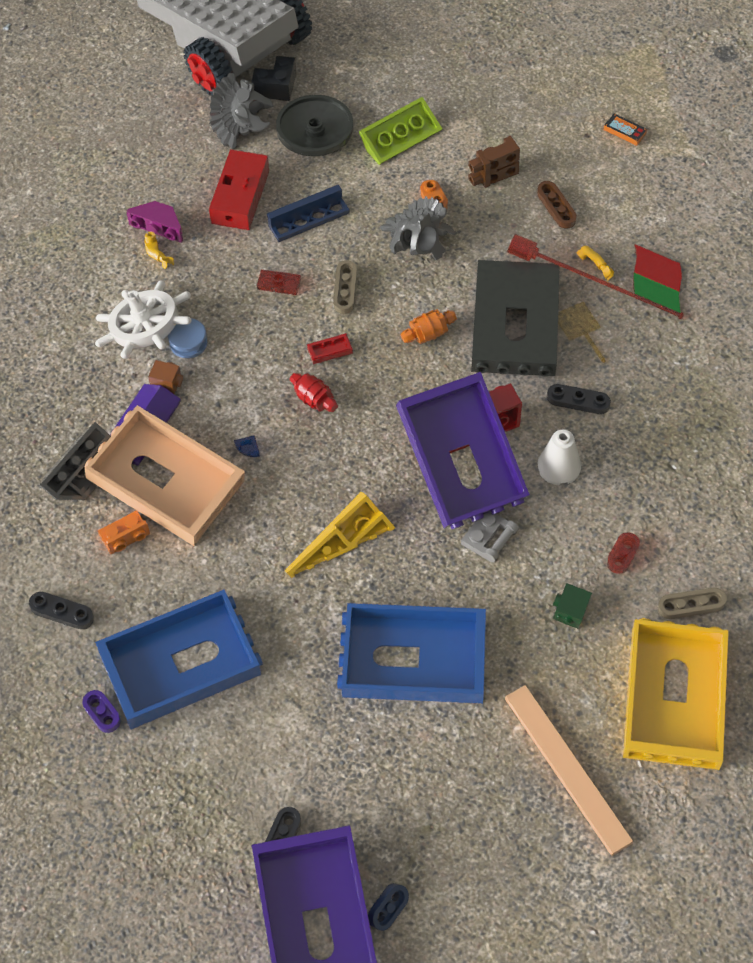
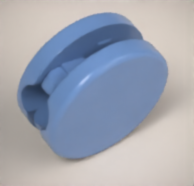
M191 318L192 321L188 325L176 324L168 335L170 349L176 356L194 358L206 349L208 343L206 329L196 319Z

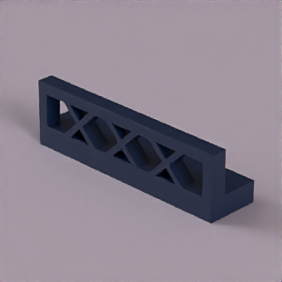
M338 184L267 213L268 226L277 241L281 242L350 213V209L342 199V189ZM338 204L342 208L339 211L331 210L333 206ZM318 212L324 214L322 218H315L313 216ZM296 221H307L305 225H295ZM282 227L289 228L288 232L280 234L277 229Z

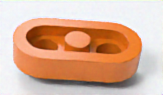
M435 180L422 182L420 186L422 198L424 199L426 196L428 199H431V197L435 200L438 199L447 209L448 199L439 183Z

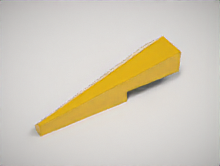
M360 492L289 565L285 572L293 578L296 574L306 569L310 570L325 560L329 561L367 540H373L386 531L394 530L395 527L369 497Z

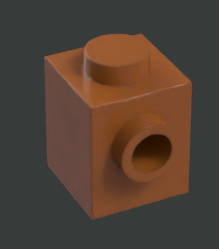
M155 360L148 376L149 383L161 385L175 394L177 388L181 387L183 382L180 366L172 362L166 363Z

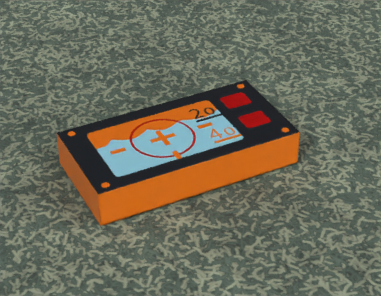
M615 113L604 125L605 131L636 146L647 134L646 128Z

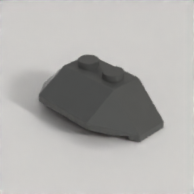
M94 422L48 471L39 486L55 500H85L97 486L86 479L85 464L89 458H94L98 453L100 445L103 442H107L111 436Z

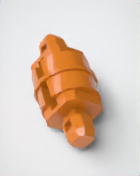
M438 309L422 313V315L409 322L411 329L404 330L400 334L404 343H410L415 339L420 344L436 340V338L448 332L447 324L450 325L457 320L456 314L453 310L443 312L442 314Z

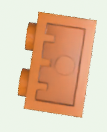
M136 510L99 529L98 534L109 553L113 554L124 550L128 545L136 541L145 539L150 534L147 522L143 521Z

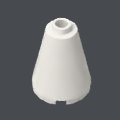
M568 430L556 431L538 459L540 475L548 483L561 485V483L568 482L569 484L577 479L580 474L581 460L574 436Z

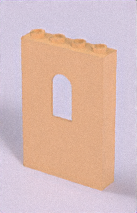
M138 405L133 411L130 410L126 414L124 422L114 428L109 440L100 445L98 453L94 458H89L84 467L86 479L195 546L245 481L244 470ZM147 456L175 474L162 489L132 469L131 465L136 457Z

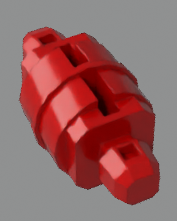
M293 373L290 376V381L298 398L305 405H309L319 412L324 409L334 412L338 408L336 400L333 399L334 396L331 389L323 380L309 373L303 376L299 373Z

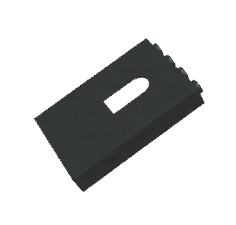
M478 260L471 372L520 374L523 376L541 375L543 377L556 375L560 264ZM506 308L527 309L526 336L524 339L512 341L506 337Z

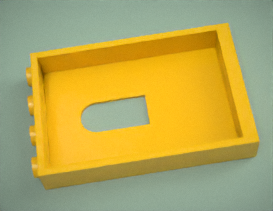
M647 618L634 620L623 758L720 770L724 751L728 630H722L719 627H699L695 624L680 625L671 621L655 622ZM671 660H680L688 668L686 703L663 700L665 666Z

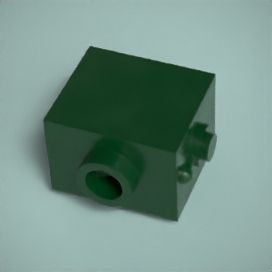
M566 583L562 594L557 593L553 606L557 608L553 619L579 629L592 592Z

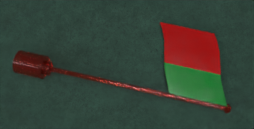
M514 234L507 253L528 262L531 259L535 260L536 257H540L679 317L678 319L684 317L683 312L681 311L680 313L679 301L682 279L680 263L635 244L636 262L633 274L634 293L539 253L538 243L518 234Z

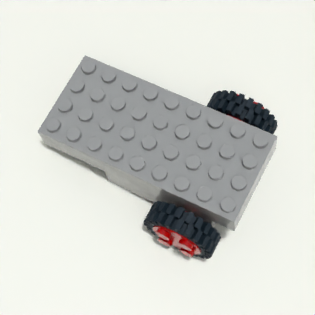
M137 0L139 8L172 26L177 45L185 49L183 53L185 54L184 59H186L185 64L189 66L188 71L193 73V80L198 86L201 85L202 90L207 91L209 96H213V89L216 88L217 83L221 82L222 78L227 77L229 73H234L235 77H237L288 42L290 45H296L312 33V26H310L312 21L309 20L310 14L306 13L308 9L304 6L302 0Z

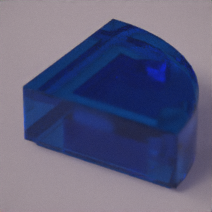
M255 435L234 440V445L241 454L248 457H260Z

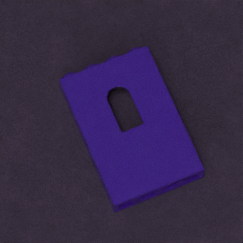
M481 372L398 401L396 404L397 410L443 528L451 527V530L463 526V521L471 519L472 522L483 519V514L490 511L494 515L504 511V506L512 504V507L525 503L524 499L530 494ZM469 444L482 477L479 487L468 489L462 485L449 451Z
M350 825L251 845L271 963H377ZM327 907L334 950L329 958L317 960L309 952L302 912Z

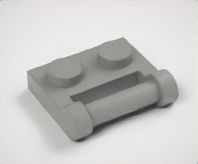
M490 511L483 514V519L474 522L462 538L461 545L488 561L495 562L499 551L511 535L516 534L519 527L513 521H507L497 514L492 515ZM500 528L503 529V533L494 545L487 549L486 546Z

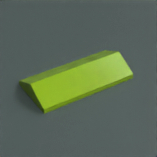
M420 97L360 130L359 134L368 154L380 165L442 130V127L424 98Z

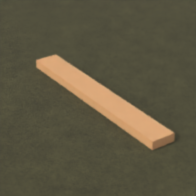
M526 685L508 694L505 700L611 856L632 845L633 840Z

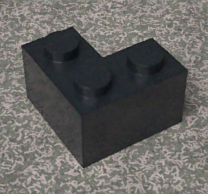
M276 56L273 69L254 68L251 83L254 84V91L268 99L290 101L296 78L295 57Z

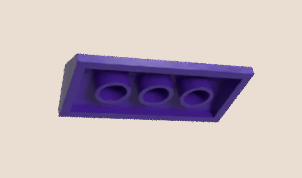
M144 384L116 426H120L124 422L126 414L130 410L133 411L137 405L167 423L180 404L181 399L161 385ZM145 456L136 457L132 464L139 466Z

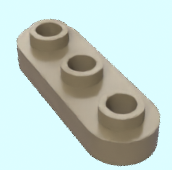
M349 260L340 262L336 269L333 304L335 311L340 314H348L354 309L357 266Z
M719 588L668 594L660 598L658 612L666 619L719 612L724 608L727 597ZM710 600H715L717 604L711 603ZM692 603L695 607H689L688 604ZM666 607H671L673 610L668 611Z

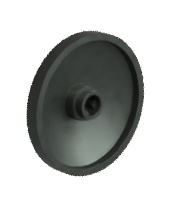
M306 95L290 101L281 109L276 120L277 135L281 143L294 153L304 156H324L338 151L348 143L353 133V117L349 108L333 97Z

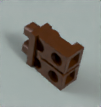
M511 135L504 138L503 144L496 147H488L484 151L482 149L476 151V158L468 161L469 169L472 172L468 174V179L473 186L482 183L487 188L490 184L519 174L520 148Z

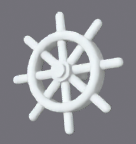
M162 280L158 281L154 290L142 292L123 290L122 296L124 300L113 309L111 314H98L96 316L97 321L108 322L110 330L109 334L96 340V346L102 347L115 340L118 344L124 346L121 352L123 359L129 357L133 348H143L156 344L159 349H164L166 343L163 339L170 334L175 325H188L192 321L189 316H178V309L176 307L191 297L190 292L185 291L172 298L169 294L163 292L165 282Z

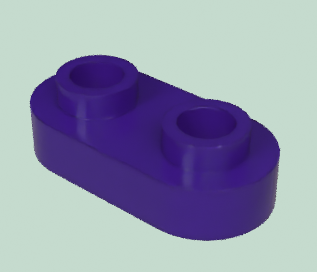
M93 690L88 692L83 697L82 703L85 711L96 726L105 733L117 730L121 722L117 710L101 691ZM94 703H100L99 706L92 707ZM107 720H113L111 724H105Z

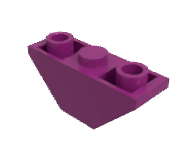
M152 201L129 208L126 211L129 225L182 243V229L172 206Z

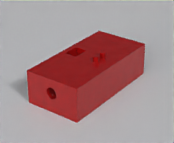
M230 149L209 207L211 224L250 230L270 171L268 155Z

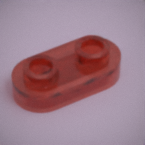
M626 532L618 537L607 560V566L613 573L622 574L629 569L640 546V540L635 534ZM624 545H630L631 548H626ZM615 562H620L622 565H616Z

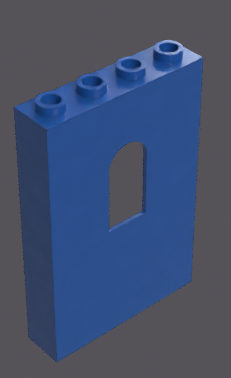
M225 589L95 642L130 729L139 727L261 675L260 666L263 665L262 659L258 652H253V640L249 633L245 634L243 618L241 614L236 615L234 611L237 608L232 596H227ZM206 641L214 642L218 646L219 653L215 659L180 674L171 656Z
M347 603V612L342 613V625L346 626V630L341 632L340 645L344 646V654H339V667L343 668V673L338 675L337 688L342 689V698L483 704L486 609ZM381 646L419 647V668L380 666L374 661L373 653Z

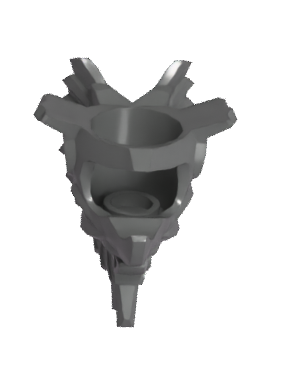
M229 73L227 77L222 78L221 82L217 83L216 88L213 89V96L210 97L211 111L209 116L211 120L209 124L213 132H217V137L221 140L223 146L229 145L234 150L237 147V139L240 134L246 136L250 132H260L270 126V122H262L256 114L262 109L274 106L271 99L254 91L253 83L241 79L240 88L234 73Z
M426 196L424 199L413 200L412 204L408 203V209H403V213H396L394 217L387 218L386 224L380 226L381 231L391 232L390 250L393 254L410 249L411 255L430 253L435 260L441 258L446 251L439 242V236H445L447 233L457 234L449 224L441 222L447 213V209L438 199L435 200L433 197L428 199Z

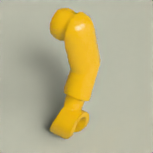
M154 232L146 233L144 242L147 254L158 262H162L164 269L167 268V263L174 265V258L166 257L159 250L156 234Z
M582 246L576 252L582 260H585L588 256L597 268L602 270L607 281L614 276L613 269L589 246Z

